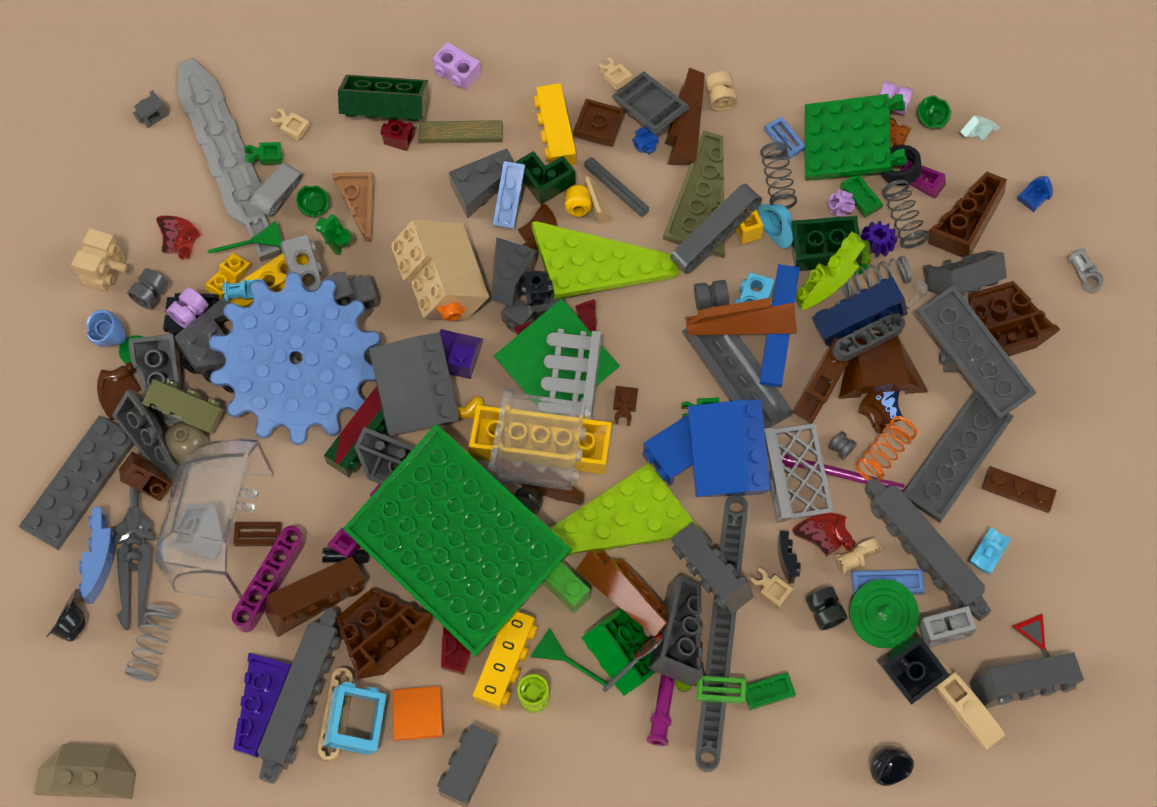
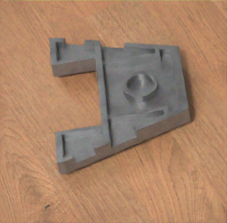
M224 298L220 299L175 336L176 344L196 372L220 369L225 364V356L220 352L212 350L209 346V340L212 336L225 335L217 325V323L228 319L224 315V307L229 302H226Z

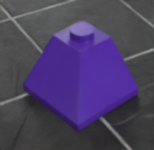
M441 329L440 336L449 374L471 379L483 339Z

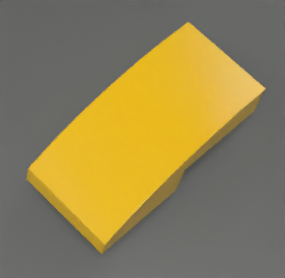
M233 252L219 265V272L205 283V289L212 294L219 295L220 299L224 298L223 282H228V284L238 283L249 269L250 263Z

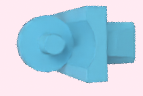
M990 527L969 563L990 575L1011 539Z

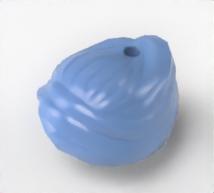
M100 309L94 311L87 319V337L94 345L107 347L121 345L125 342L127 336L124 326L112 312Z

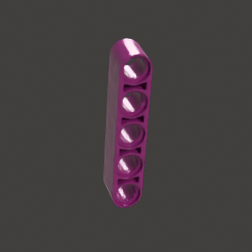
M292 525L282 530L233 610L232 621L241 632H250L257 626L266 609L267 595L279 589L304 548L305 539L298 527ZM298 536L295 542H288L290 537ZM279 556H286L284 561L279 563L276 562V559ZM274 575L272 581L264 582L266 576ZM262 595L259 602H251L254 596ZM242 616H250L247 622L239 623Z

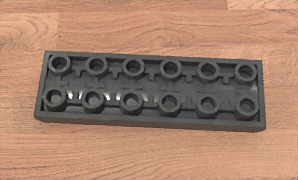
M687 328L682 330L687 341L730 401L761 400L764 429L771 428L793 415L791 407L776 387L759 384L762 367L739 335H688Z

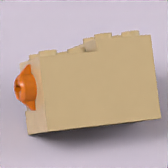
M412 219L392 242V251L403 281L411 282L423 319L467 320L489 298L463 223Z

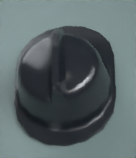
M77 588L69 597L56 624L46 637L53 634L68 642H72L83 630L85 625L84 614L73 602L78 591Z

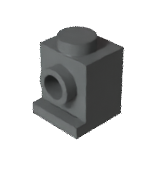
M153 90L149 92L151 96L142 99L134 106L136 111L133 112L136 120L139 123L143 122L147 128L168 116L164 103Z

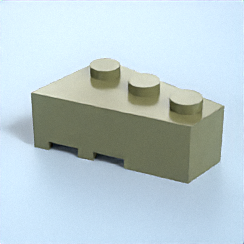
M153 379L142 402L143 405L157 409L168 416L170 415L182 422L214 434L225 410L219 407L220 402L209 397L207 401L198 398L200 393L187 388L186 392L178 389L180 384L169 379L166 382Z

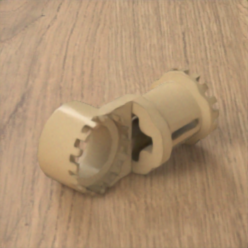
M877 538L864 541L856 548H853L852 552L844 555H835L836 564L839 563L837 567H839L838 569L842 575L846 574L847 570L855 567H865L864 557L867 558V556L870 557L869 554L873 556V553H879L881 548Z

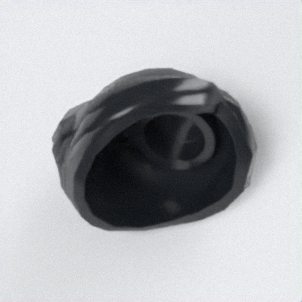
M886 745L871 760L870 771L872 778L877 784L882 786L896 784L909 777L913 771L914 761L903 748Z

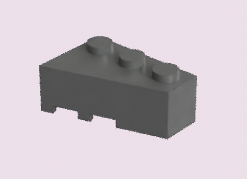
M507 148L449 172L451 187L467 218L473 215L472 212L478 207L484 206L487 200L495 193L498 194L503 162L515 163Z
M496 237L491 300L509 306L514 304L521 293V282H525V273L534 271L537 255L536 249Z
M988 250L963 256L964 260L952 263L951 260H946L944 265L939 267L932 266L931 264L924 265L927 291L941 294L954 285L960 294L964 296L966 292L980 291L983 286L996 285L999 283L998 281L1007 278L1004 253Z

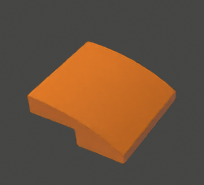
M441 686L393 690L394 741L443 737Z

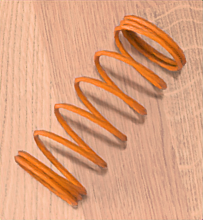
M893 417L890 421V426L884 428L883 434L879 435L876 442L870 445L869 451L864 452L863 458L858 459L856 462L858 472L865 479H872L859 466V462H864L866 468L872 474L878 476V481H880L885 475L882 467L886 469L891 468L889 459L897 460L898 455L896 451L904 452L903 443L910 444L911 440L917 436L915 425L905 417ZM900 419L909 424L914 431V436H909L906 431L896 427L894 421ZM890 428L894 436L885 434L886 429ZM893 430L902 438L909 439V442H904L901 439H899L895 435ZM883 436L887 444L878 442L879 438ZM885 436L897 440L903 449L897 450L892 447ZM877 444L881 453L871 451L872 446ZM878 444L890 448L895 453L896 458L888 457L883 453ZM870 452L874 461L865 459V455ZM872 452L883 456L888 461L889 467L881 465L873 457ZM866 463L874 467L878 474L874 473Z

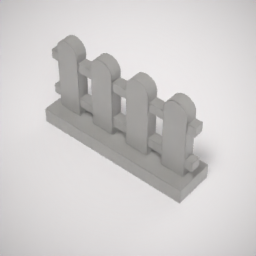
M558 329V333H550L547 336V343L551 347H556L555 355H547L544 358L545 366L548 369H553L552 377H545L541 381L542 388L545 391H550L549 399H542L538 403V408L542 413L550 415L581 417V419L592 420L602 333L592 331L590 337L584 331H581V335L564 334V329ZM562 348L578 350V358L561 356ZM585 351H589V359L584 358ZM559 370L576 372L575 380L558 378ZM582 373H587L586 381L581 380ZM556 392L573 394L572 402L555 400ZM579 395H584L583 403H578Z

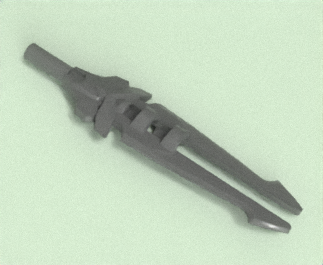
M131 486L129 508L123 521L116 527L118 535L113 541V545L123 543L117 549V570L122 610L117 614V617L126 631L129 629V571H138V628L140 629V626L146 622L144 615L148 613L145 603L150 572L151 546L145 544V540H155L154 534L150 532L152 529L151 522L144 518L139 509V491ZM137 544L138 548H130V545ZM130 560H137L138 563L131 564Z

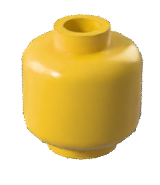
M574 185L565 191L564 205L570 215L582 217L591 211L592 199L587 187Z

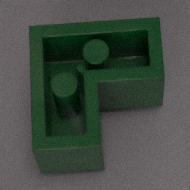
M532 151L516 161L518 164L525 165L523 183L540 205L576 184L575 170L564 156L545 166L537 154Z

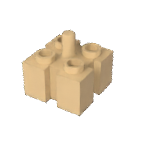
M89 228L82 242L83 247L81 251L78 250L71 266L75 273L79 274L78 278L84 286L107 292L109 286L115 281L114 271L117 270L123 273L127 271V265L123 264L124 254L117 245L118 243L114 235Z

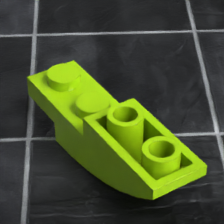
M851 231L849 236L843 240L836 254L830 258L828 265L825 266L819 263L810 273L808 280L799 288L795 297L801 309L806 310L828 298L844 285L859 268L855 259L866 245L858 234Z

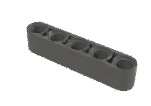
M748 184L740 185L674 249L670 259L685 274L692 272L760 206L762 197Z

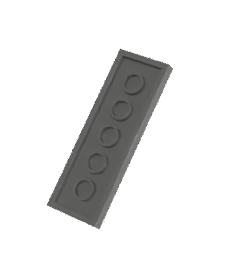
M954 285L916 311L998 420L1037 393Z
M974 392L906 488L904 494L916 508L941 523L1014 416L1008 413L998 420L979 394Z
M99 415L19 527L59 551L133 447L134 443L120 426Z

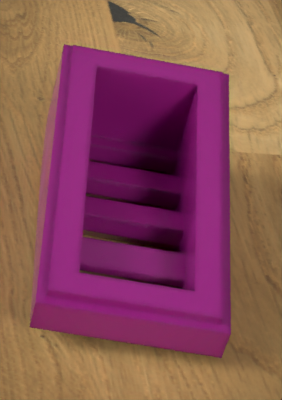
M908 160L907 165H904L900 171L910 168L914 163ZM922 166L920 177L909 185L936 198L946 185L945 174Z

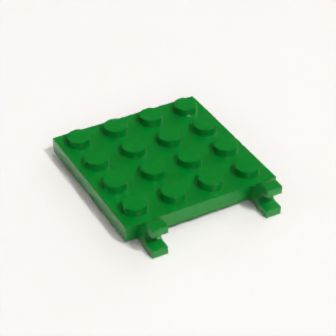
M889 94L805 104L806 181L892 171V165H907L905 149H898L891 154L890 111L905 110L903 94L894 95L891 99Z

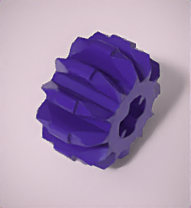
M880 220L876 225L871 221L868 227L865 226L863 228L860 238L866 245L863 250L868 249V255L875 253L876 258H878L881 253L886 257L889 252L894 250L898 238L895 236V229H889V223L882 225Z

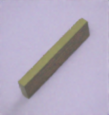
M502 120L419 121V143L502 142Z

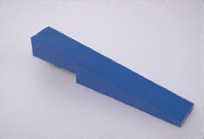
M778 264L771 307L788 303L795 304L800 267ZM767 334L759 384L782 388L790 334Z

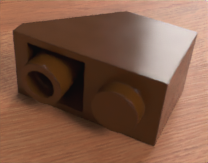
M132 451L119 468L121 482L158 501L163 499L173 485V482L151 461Z

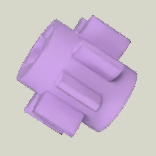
M838 189L837 194H831L828 201L829 208L832 209L830 213L840 217H845L846 213H852L855 207V201L851 198L853 194Z

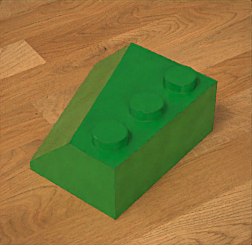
M621 608L581 637L586 647L593 653L602 669L606 671L611 679L635 659L634 654L650 640L646 636L643 627ZM652 652L639 659L614 684L623 696L656 673L648 669Z

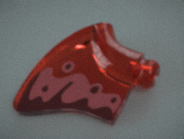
M158 216L156 221L163 237L161 251L163 253H179L180 259L184 260V257H186L188 260L190 253H192L193 243L201 236L199 231L191 222L184 218Z
M825 513L816 515L802 521L792 530L795 536L815 544L826 557L840 547L844 546L846 550H851V547L856 545L852 535L845 527L847 517L841 514Z

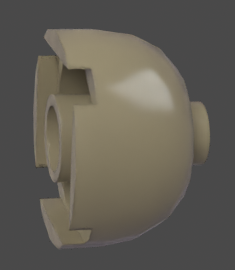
M180 421L170 426L164 434L165 443L174 463L182 465V467L197 465L206 457L210 442L205 431Z

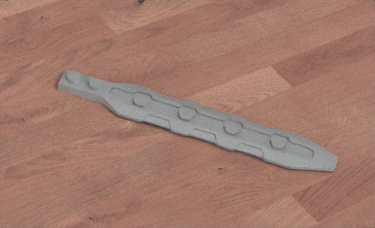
M194 58L179 63L178 96L185 113L189 115L195 129L194 134L197 141L202 146L207 157L208 167L213 178L218 183L223 195L222 200L229 216L246 227L250 238H253L269 226L266 220L267 215L250 205L253 195L263 184L259 182L252 163L245 162V155L247 154L238 134V127L234 118L230 116L217 80ZM253 243L260 261L281 254L279 247Z

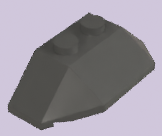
M363 427L354 448L367 479L382 485L415 447Z

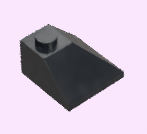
M920 636L894 647L877 660L883 671L911 705L950 676Z

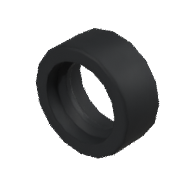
M909 145L891 147V154L898 149H905L907 160L914 164L903 171L892 170L882 172V177L888 183L896 180H906L910 184L916 181L922 171L920 153ZM900 183V184H896V185H897V186H903V185H907V184H906V183Z

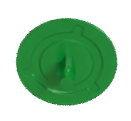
M879 579L865 584L856 592L850 605V621L856 634L867 644L877 648H893L905 643L914 634L919 622V608L915 597L904 585L893 580Z

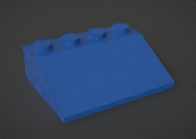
M736 400L688 406L696 497L762 495L770 491L761 400Z

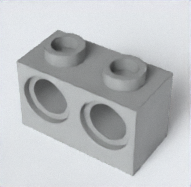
M969 606L925 617L918 626L922 638L928 647L971 637L977 629Z

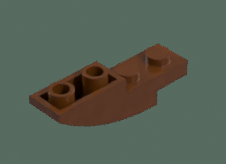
M834 337L815 369L813 377L792 411L811 424L824 403L827 402L848 361L837 360L832 354L833 347L836 341L839 340L837 337Z

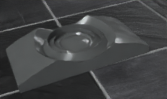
M644 71L612 95L613 100L621 108L626 109V113L629 116L637 119L644 128H648V131L657 134L689 109L688 104Z

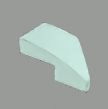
M973 116L960 132L965 137L977 136L983 141L992 130L996 132L1000 126L984 117Z

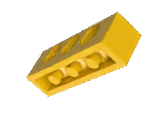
M279 255L243 280L262 279L267 284L274 282L273 285L268 286L269 289L274 292L281 291L285 286V278L287 276L284 273L288 271L284 255ZM298 256L296 258L297 263L300 265L308 263V259L305 256ZM309 276L304 277V278L302 279V281H306V280L309 279L310 277H309ZM236 298L231 299L229 303H236L240 307H249L254 300Z

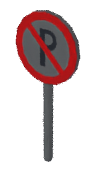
M659 634L644 643L634 654L635 659L603 687V691L606 692L639 659L651 653L662 642L663 635Z

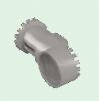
M1077 249V252L1074 251V254L1071 253L1068 256V261L1072 262L1077 268V274L1082 280L1081 286L1083 290L1092 294L1097 293L1102 287L1103 276L1096 268V264L1091 262L1086 255V249ZM1093 278L1097 280L1098 285L1090 286L1086 280Z

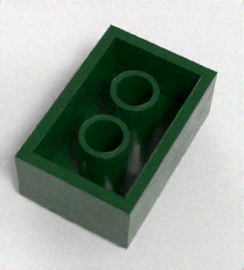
M857 216L792 221L794 266L800 267V271L814 270L819 263L827 266L830 258L836 254L843 240L849 236L851 231L860 236ZM862 251L855 259L859 266L861 264Z

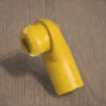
M475 396L466 407H457L459 418L473 419L476 405L484 406L483 399Z

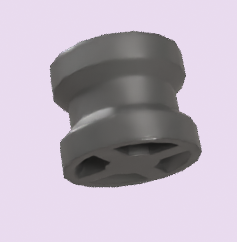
M842 431L833 439L828 448L831 451H836L839 458L844 460L854 450L857 442L848 439L847 434Z

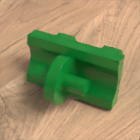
M330 214L328 219L320 217L314 226L317 232L322 234L323 241L330 246L334 254L340 255L342 247L348 246L352 239L351 232L343 228L338 218L333 214Z

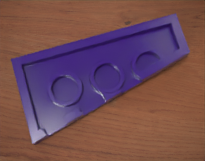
M249 653L247 660L249 662L248 671L245 672L244 679L246 683L244 696L241 697L240 703L242 709L237 722L233 749L236 752L258 758L257 750L291 664Z

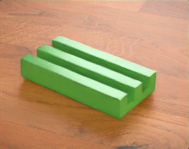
M703 676L697 681L696 701L731 704L746 703V678ZM703 683L741 685V689L702 685ZM702 692L739 694L741 697L702 694Z

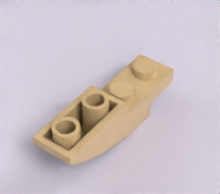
M939 658L938 660L950 676L933 689L954 711L957 719L987 751L1003 739L1005 733L967 684Z

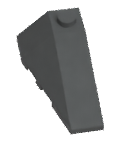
M129 389L125 392L112 416L144 457L172 480L178 470L165 443L164 435L155 412L151 407L142 404L144 398L140 393Z

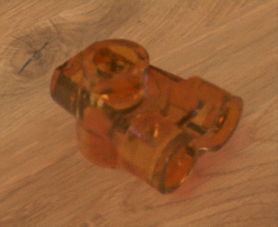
M890 117L891 143H893V146L904 145L910 134L911 127L903 124L899 126L896 120Z

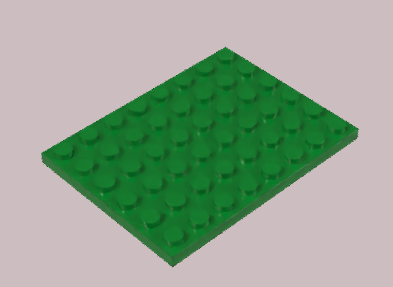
M438 424L431 428L343 528L475 657L479 656L573 550Z

